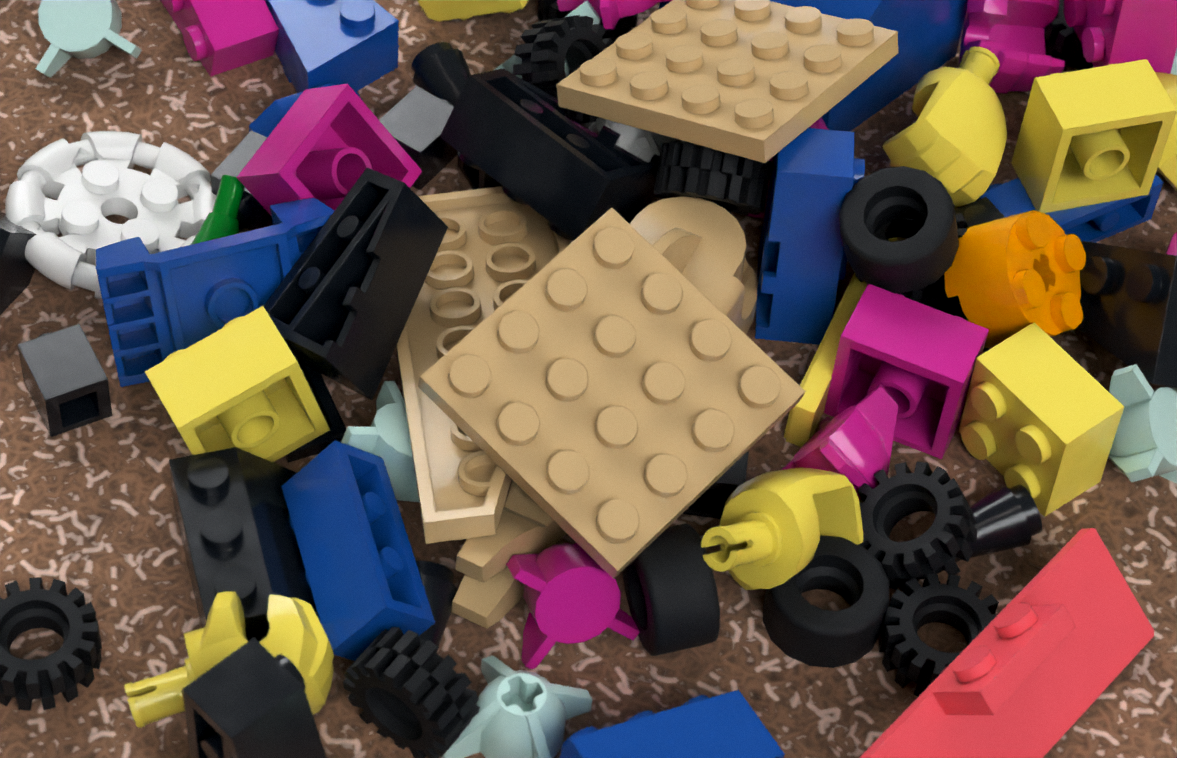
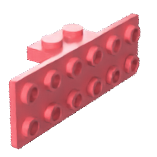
M1095 528L1080 529L859 758H1043L1154 636L1153 627Z

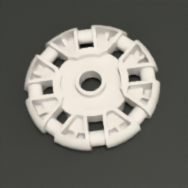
M95 131L83 133L81 141L68 143L63 138L57 140L28 158L18 169L17 177L19 181H14L9 186L5 214L8 220L15 225L22 226L36 234L28 240L25 247V258L35 269L60 286L69 290H73L75 286L95 292V298L102 299L96 272V249L135 237L141 238L150 254L191 245L208 213L213 211L216 195L211 191V174L197 160L179 148L166 142L161 147L142 142L141 134L120 131ZM85 165L81 173L77 167ZM138 165L153 171L151 175L133 170V167ZM188 195L191 198V201L180 204L177 201ZM109 215H122L130 220L124 224L110 222L105 217ZM61 232L63 236L58 237L57 235Z

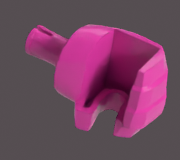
M968 0L960 44L959 64L966 50L969 51L974 46L986 48L994 53L999 60L1000 66L989 86L995 93L1031 91L1035 77L1061 73L1065 67V61L1046 55L1044 28L1058 14L1060 0Z

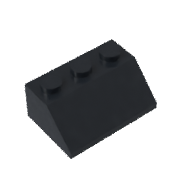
M236 447L169 459L173 504L201 627L205 628L210 608L217 593L235 591L241 600L247 641L255 638L259 642L267 636L270 629L267 613L269 595L271 594L304 600L312 605L318 616L311 588L305 578V567L295 533L289 522L290 515L281 487L297 472Z

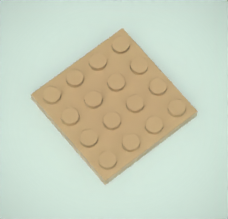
M672 0L661 9L654 11L649 18L627 34L618 37L616 42L591 60L582 63L580 68L556 84L558 106L766 163L898 54V31L874 26L872 22L866 19H843L822 14L819 9L814 7H793L771 2L770 0Z
M612 207L420 376L418 387L613 579L800 402L806 392Z

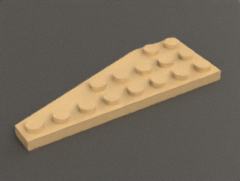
M503 186L418 196L448 226L396 345L426 544L496 535L512 479L418 387L420 376L571 244L570 240L553 232L548 226V220L529 205H523L510 199L503 192Z

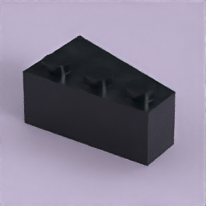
M505 69L469 75L440 138L458 151L457 155L462 162L474 169L486 172L503 185L502 190L510 199L523 205H529L547 219L548 226L557 235L574 241L611 207L630 224L634 217L651 203L655 195L653 193L660 156L654 154L650 162L647 163L616 145L621 134L605 125L601 128L599 134L590 131L567 118L566 114L569 109L559 107L557 98Z
M366 168L264 305L265 310L298 362L373 400L448 229V226L404 182Z
M1081 241L1086 252V264L1080 270V303L1083 310V320L1077 328L1128 366L1137 364L1145 378L1152 384L1177 387V256Z
M252 638L183 688L190 758H326L305 693L306 685L296 666L284 655L278 654L274 657L255 638Z

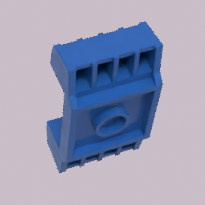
M316 198L295 200L270 205L273 225L154 254L148 252L140 237L130 238L96 249V272L120 386L150 382L145 371L164 361L171 353L188 348L222 329L229 321L245 316L264 306L335 210Z

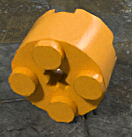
M1031 210L967 227L965 234L958 238L959 247L952 266L944 273L945 291L947 298L958 296L962 311L969 322L989 329L984 347L993 348L1033 322L1050 337L1065 331L1074 330L1082 323L1080 270L1086 264V252L1080 238L1075 234L1066 235L1063 229L1048 214Z

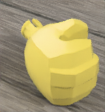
M974 46L969 51L966 50L958 68L942 67L929 71L922 76L917 84L912 110L918 117L917 121L885 141L882 146L890 159L889 165L891 167L905 166L923 170L942 182L953 200L954 208L975 202L987 191L996 176L1006 145L1007 128L1003 108L995 91L989 86L993 76L997 74L1000 64L995 54L983 47Z
M793 468L766 472L740 484L731 493L725 503L720 526L708 529L701 541V548L720 544V551L703 554V559L715 571H729L733 579L745 590L771 589L782 585L812 561L820 541V535L842 537L857 545L863 543V525L859 497L854 486L845 475L813 468Z
M235 591L217 593L210 608L205 628L184 633L189 658L185 659L186 666L124 685L126 695L130 697L127 699L130 710L138 728L165 717L185 712L182 689L248 642L245 635V617L241 600ZM271 594L269 595L267 613L270 629L267 636L259 641V643L274 657L278 654L284 655L296 666L306 685L305 693L312 715H314L325 704L331 688L334 672L332 663L334 653L331 644L310 603L298 598Z

